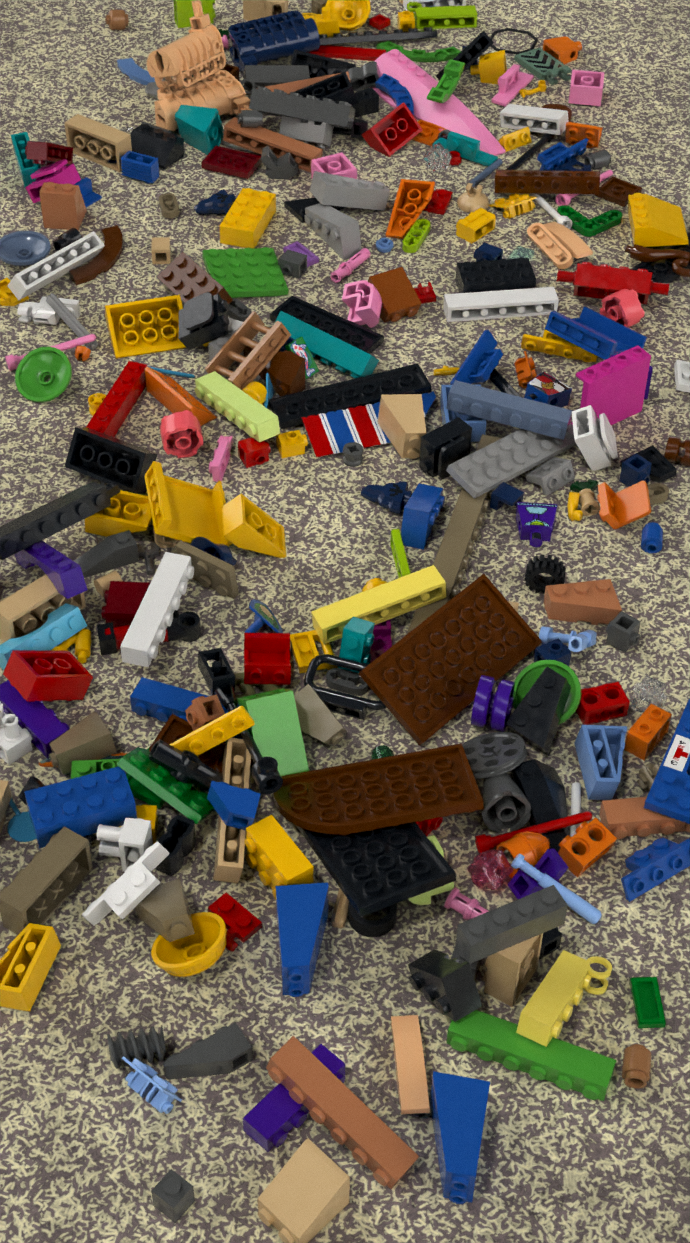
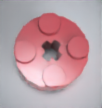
M621 289L601 301L603 303L602 308H600V314L628 328L640 322L641 318L644 317L645 312L641 307L638 294L633 289Z
M185 410L162 418L160 434L165 452L178 458L196 455L200 446H203V435L197 417L191 411Z

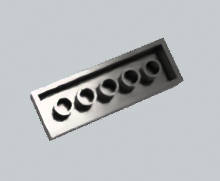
M258 86L257 89L252 88L249 105L251 110H258V112L280 117L286 116L307 121L312 120L318 123L324 122L334 127L352 130L355 109L348 102L339 101V104H336L335 101L323 98V101H320L319 98L307 95L304 98L295 92H290V95H288L283 90L274 89V92H271L270 89Z

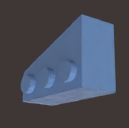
M581 726L574 745L588 800H612L620 783L627 726Z

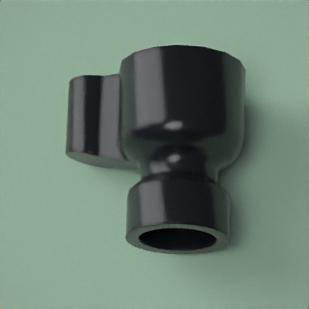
M71 228L58 236V239L53 241V246L56 251H59L79 240L82 236L77 229Z

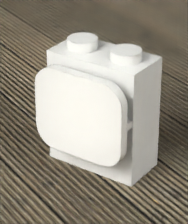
M591 405L572 411L574 440L591 471L611 466V457L615 459L618 457L616 437L604 413L599 414L598 419Z

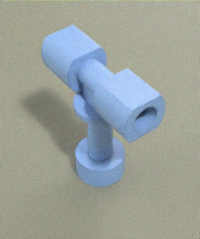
M542 626L539 632L541 644H546L559 638L562 643L569 644L568 649L572 652H580L596 644L597 633L593 630H585L579 634L572 630L570 634L553 632L552 627Z

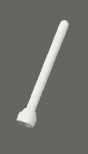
M527 193L529 196L536 197L534 200L557 223L571 229L573 222L569 217L561 216L538 193Z

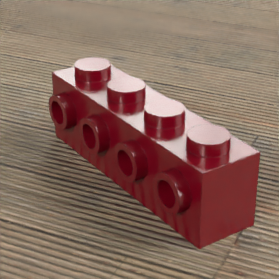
M27 141L25 154L27 159L33 160V164L49 165L63 159H67L68 163L66 165L73 164V147L49 142Z

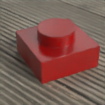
M379 14L369 19V25L381 30L391 25V19Z

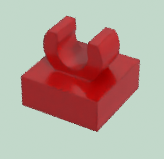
M428 282L427 287H422L421 283H419L417 288H414L421 304L436 302L437 296L430 282Z

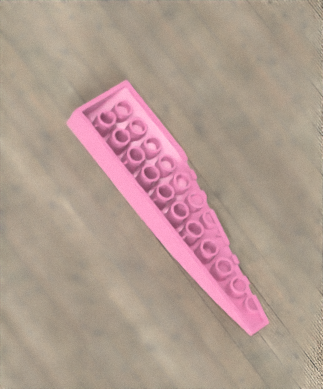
M392 49L389 52L383 53L374 61L377 62L380 77L383 74H387L397 79L399 84L407 88L412 97L415 119H421L452 132L479 140L480 151L495 156L506 153L505 149L490 131L456 96L452 94L445 103L427 100V95L432 87L435 88L438 81L399 50ZM375 86L368 87L373 88L379 94V97L390 106L397 107L394 100L386 92Z

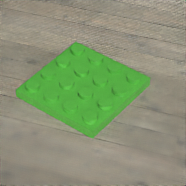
M273 248L202 250V258L207 273L225 288L231 298L288 295V287Z

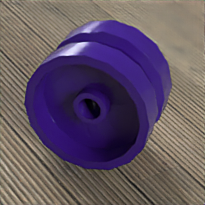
M481 675L474 699L471 725L483 728L491 714V729L505 732V723L510 717L513 707L515 682L503 679L495 693L496 682L494 677Z

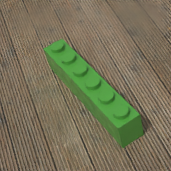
M478 1010L471 1012L456 1022L451 1021L446 1044L451 1045L453 1049L474 1053L484 1061H496L512 1071L520 1070L526 1072L536 1080L545 1079L555 1083L563 1090L572 1089L578 1091L588 1099L604 1101L614 1073L615 1059L553 1037L547 1047L517 1034V1024Z

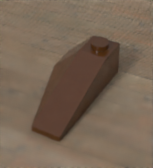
M246 346L244 356L247 357L253 348ZM278 351L259 373V376L265 382L266 373L269 374L274 391L279 396L301 392L306 389L305 358L291 351Z

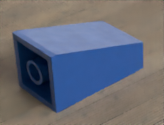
M328 882L276 886V916L283 995L300 997L303 994H310L328 919Z
M434 1071L430 1107L443 1197L449 1198L451 1202L456 1204L472 1203L490 1081Z

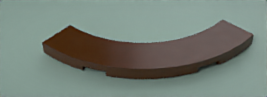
M118 225L101 229L105 246L97 257L89 263L69 271V275L76 286L95 279L102 272H107L117 262L122 253L123 246L122 233Z

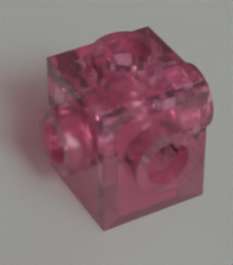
M486 850L475 856L474 862L467 867L472 882L478 888L491 890L501 887L504 884L503 880L514 871L502 850Z

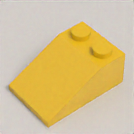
M120 490V493L110 498L111 506L85 518V532L106 537L128 530L131 533L147 531L152 515L148 496Z
M239 494L222 506L223 536L228 542H232L238 548L278 558L286 557L284 527L243 494Z

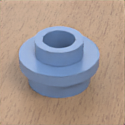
M381 238L376 241V248L382 253L390 252L393 248V241L388 238Z

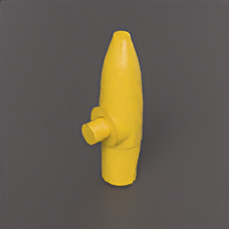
M444 365L443 368L434 369L433 374L434 376L456 374L459 368Z

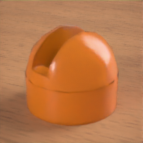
M76 346L75 358L79 361L81 357L82 362L88 360L91 350L85 346Z

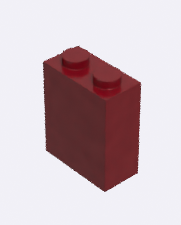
M110 581L109 590H105L104 600L106 606H102V619H105L106 623L113 622V627L131 625L151 582Z

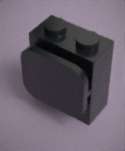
M206 292L188 300L184 304L183 309L179 310V340L188 350L228 334L230 322L228 319L229 305L227 301L223 300L218 294L212 296L211 293Z
M458 417L422 436L419 463L422 472L429 474L432 478L437 475L441 479L450 476L446 471L448 466L470 455L472 427Z

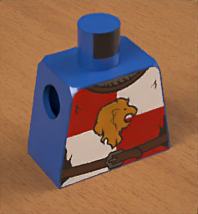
M542 372L527 384L524 398L562 408L569 404L572 388L549 374Z

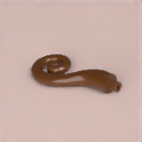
M637 244L634 247L627 245L625 252L630 254V258L641 262L676 259L672 263L673 272L683 277H690V269L682 268L687 267L688 263H690V252L676 249L655 250Z

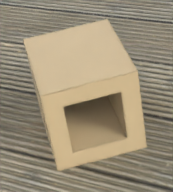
M170 237L152 238V264L171 263Z

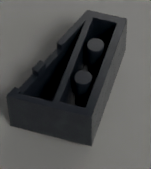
M546 667L505 723L511 732L521 736L526 742L548 756L551 752L550 747L554 735L556 736L557 726L561 715H563L571 690L567 679L551 668Z
M434 949L408 964L411 973L409 980L416 991L420 990L429 1003L433 1002L436 1004L441 1014H447L454 1022L482 1006L469 962L465 961L460 964L459 958L454 957L450 960L448 954Z

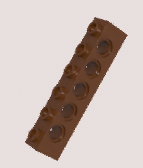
M496 170L495 193L599 194L600 171Z

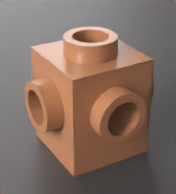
M217 694L209 697L200 696L191 701L192 704L185 710L187 721L193 731L225 714Z

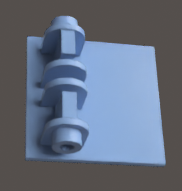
M124 1056L122 1057L126 1063L136 1070L135 1072H130L125 1079L128 1082V1087L132 1088L140 1097L144 1098L146 1096L145 1100L160 1113L168 1114L173 1109L174 1105L172 1102L174 1099L182 1101L175 1094L178 1089L167 1080L157 1075L158 1072L146 1063L144 1064L136 1057L133 1061Z

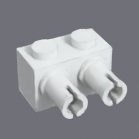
M0 702V757L8 765H11L32 751V736L26 728L22 729L18 725V717L15 714H6L4 712L3 703Z
M125 818L124 824L121 827L99 824L97 829V840H101L99 855L120 857L123 872L131 864H134L148 847L153 845L151 821Z

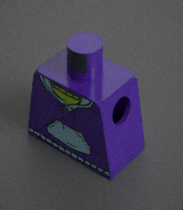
M517 502L515 519L520 539L530 540L532 547H540L542 541L550 542L556 520L557 504Z

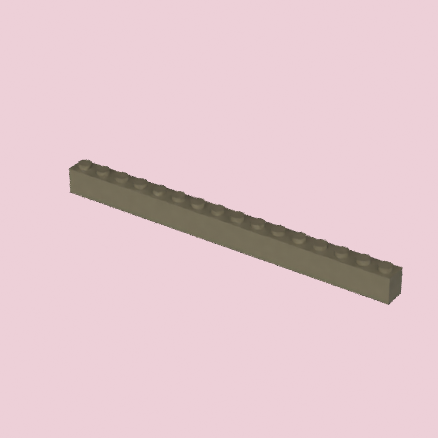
M482 434L476 451L501 438ZM462 487L433 563L446 582V598L416 609L407 634L458 594L459 586L457 584H462L464 571L462 570L468 567V554L472 555L473 540L477 541L480 531L478 526L482 527L485 517L483 512H488L490 502L488 499H491V493L494 489L474 499Z

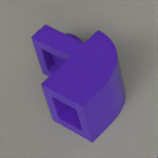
M547 849L534 866L537 870L548 874L558 882L569 868L555 849ZM521 869L518 870L508 883L509 888L517 899L544 889L537 884L538 882Z

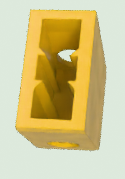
M322 7V14L314 15L318 33L327 34V37L333 36V33H340L337 15L331 13L330 7Z
M505 50L481 55L479 65L470 66L471 75H480L481 83L498 84L499 77L507 71Z

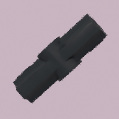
M160 739L155 742L148 755L149 760L169 770L171 775L182 783L191 782L209 792L211 781L221 782L223 778L220 772L203 764L194 753L188 750L182 752Z

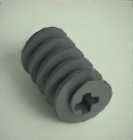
M162 1025L159 1034H157L152 1026L147 1036L143 1028L139 1029L138 1037H135L132 1030H129L126 1039L123 1038L121 1032H117L115 1041L112 1040L110 1034H107L110 1060L116 1069L120 1068L123 1056L131 1061L132 1058L136 1057L141 1062L143 1061V1056H146L149 1063H153L154 1055L157 1054L160 1061H164L166 1048Z

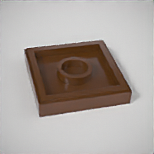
M612 176L599 187V194H595V196L625 207L628 204V195L641 193L642 188Z

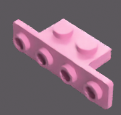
M512 65L499 77V91L492 98L491 102L506 106L519 94L520 89H524L534 79V76L519 72L520 65Z

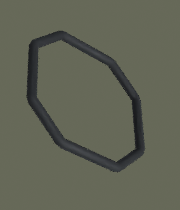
M512 28L494 31L490 37L492 40L496 33L513 31L528 34L535 40L530 49L519 52L505 50V53L516 55L533 50L538 41L531 32ZM493 44L491 45V47H492L495 51H502V50H504V49H498V48H496Z

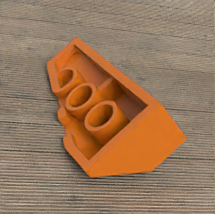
M401 179L386 231V237L398 239L405 237L431 200L435 182Z

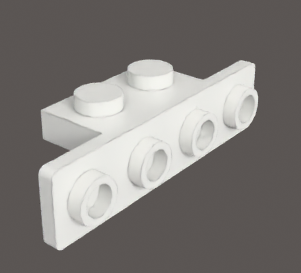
M158 841L148 847L144 854L134 864H131L118 880L111 883L96 901L89 904L82 916L92 925H96L113 910L123 920L161 883L151 872L169 855L167 849Z

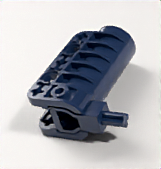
M289 11L231 25L228 28L229 37L233 43L229 50L230 58L234 65L239 67V72L244 71L245 65H257V63H266L267 61L278 60V58L282 57L287 58L293 54L294 49L311 52L318 50L320 47V38L315 21L312 18L304 19L299 11Z

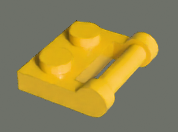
M315 630L290 634V646L299 673H305L311 660L319 655L314 641L320 642L324 654L334 656L330 643L323 644ZM323 663L318 666L317 670L326 668L330 670L338 668V666Z

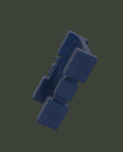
M573 157L566 163L554 168V171H591V165H585ZM577 164L582 166L583 168L576 169L572 166Z

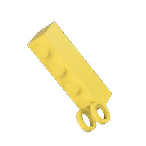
M563 950L522 1010L516 1033L547 1047L552 1037L557 1039L563 1026L562 1022H568L573 1011L572 1006L579 1005L583 996V989L594 995L606 992L608 987L606 978L612 972L611 963L599 956H593L585 960ZM592 963L602 964L607 968V971H594L590 965ZM591 978L600 980L603 986L600 988L591 987Z

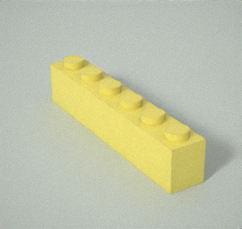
M432 565L311 611L313 628L323 644L330 643L342 638L343 628L353 617L373 622L376 625L446 598V582L436 567Z

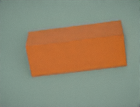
M146 366V390L172 413L185 410L191 411L197 417L200 426L217 418L215 414L173 378Z

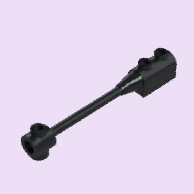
M216 648L198 652V667L212 696L217 694L220 703L229 712L236 709V676L222 649ZM215 660L210 668L207 661ZM249 729L241 732L240 735L255 763L251 768V774L260 793L268 795L277 792L283 785V779L278 771L277 760L272 757H262Z

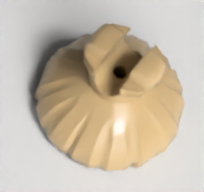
M468 183L466 185V192L458 197V207L468 213L474 212L479 208L486 210L489 207V200L482 193V185L478 184L477 189H473V184Z

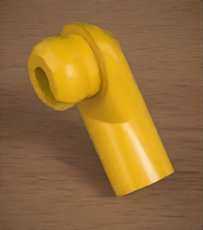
M569 492L567 509L568 518L571 521H580L583 517V512L578 510L580 496L578 492Z

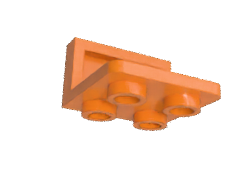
M574 122L566 123L565 142L574 145L587 138V148H598L602 127Z
M640 481L617 493L606 482L598 485L599 494L597 499L601 508L599 515L602 521L607 522L613 529L623 527L651 513L648 485L645 481Z

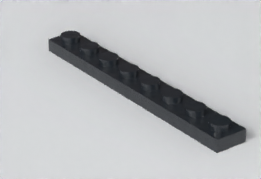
M423 27V30L408 28V31L393 29V32H388V30H378V33L363 31V34L348 32V35L343 36L342 33H333V36L328 37L327 34H319L320 45L437 37V30H433L432 27Z

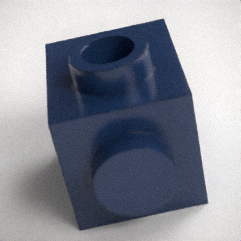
M635 453L622 462L619 481L628 487L640 481H645L648 484L652 463Z
M559 638L535 648L534 662L556 660L567 666L570 664L571 651Z

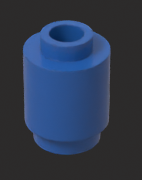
M650 522L642 529L641 548L644 552L658 553L663 547V529L658 523Z

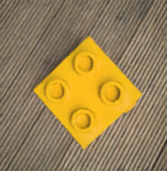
M513 193L507 199H496L495 203L489 206L504 208L503 217L510 219L516 217V215L519 216L520 213L524 214L532 211L535 208L532 200L536 199V197L529 196V194L519 195V193Z

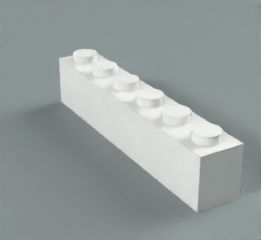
M93 231L17 273L7 286L16 298L21 300L69 273L70 270L76 269L95 258L105 245Z
M554 287L444 294L443 309L447 322L550 315L551 311L557 312L559 299Z
M165 552L120 646L122 662L149 667L152 659L157 657L159 643H163L166 628L171 626L173 613L179 609L180 598L187 591V582L194 575V566L191 564L190 556Z

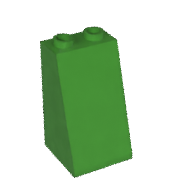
M280 688L237 698L239 707L243 706L254 720L255 725L248 729L262 757L276 759L281 776L309 771L293 690Z

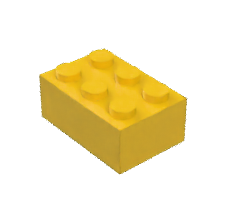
M272 814L246 828V839L244 842L247 854L245 859L252 869L254 867L257 869L261 882L265 886H270L275 900L276 886L314 883V866Z

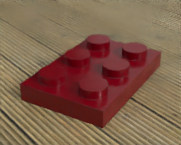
M215 146L201 162L203 169L249 179L262 163L259 155Z

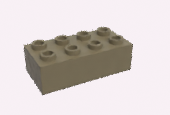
M65 826L51 837L49 843L34 855L32 861L24 869L17 873L16 878L0 891V913L3 927L19 935L29 923L43 925L93 870L88 839Z

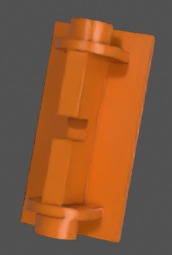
M524 351L525 357L518 358L514 365L519 386L527 388V384L537 377V373L534 369L536 366L533 358H529L526 351Z

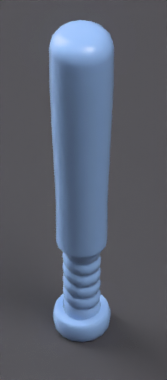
M519 853L511 864L513 868L523 870L544 889L554 885L568 907L589 923L596 924L600 920L602 914L596 907L548 874L542 873L530 865V863L524 860L525 857Z

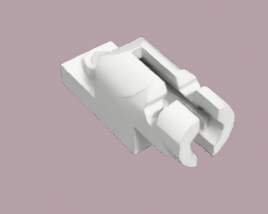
M42 296L39 303L25 302L20 303L18 306V315H21L19 322L29 323L33 320L34 324L57 325L60 316L46 302L47 298L45 296ZM59 298L69 311L79 319V300Z

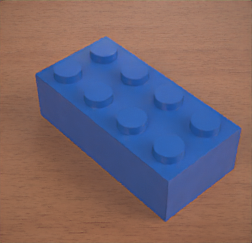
M119 766L24 792L39 848L45 847L51 837L64 826L83 837L97 833L99 824L119 827L124 824L125 818H137L136 803L125 771Z

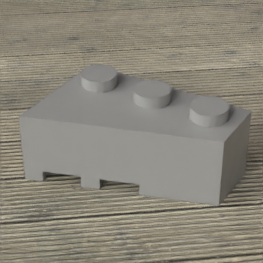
M282 116L279 134L307 144L313 143L315 147L325 149V146L330 147L334 126L324 122L318 123L312 120L307 121Z

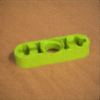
M418 219L415 221L402 241V250L404 252L415 253L418 251L430 232L431 223L429 220Z

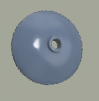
M17 231L7 234L0 239V260L13 266L33 265L43 260L51 250L49 239L43 234L34 231Z

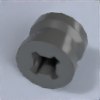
M350 442L343 446V463L349 467L361 465L363 462L362 445Z

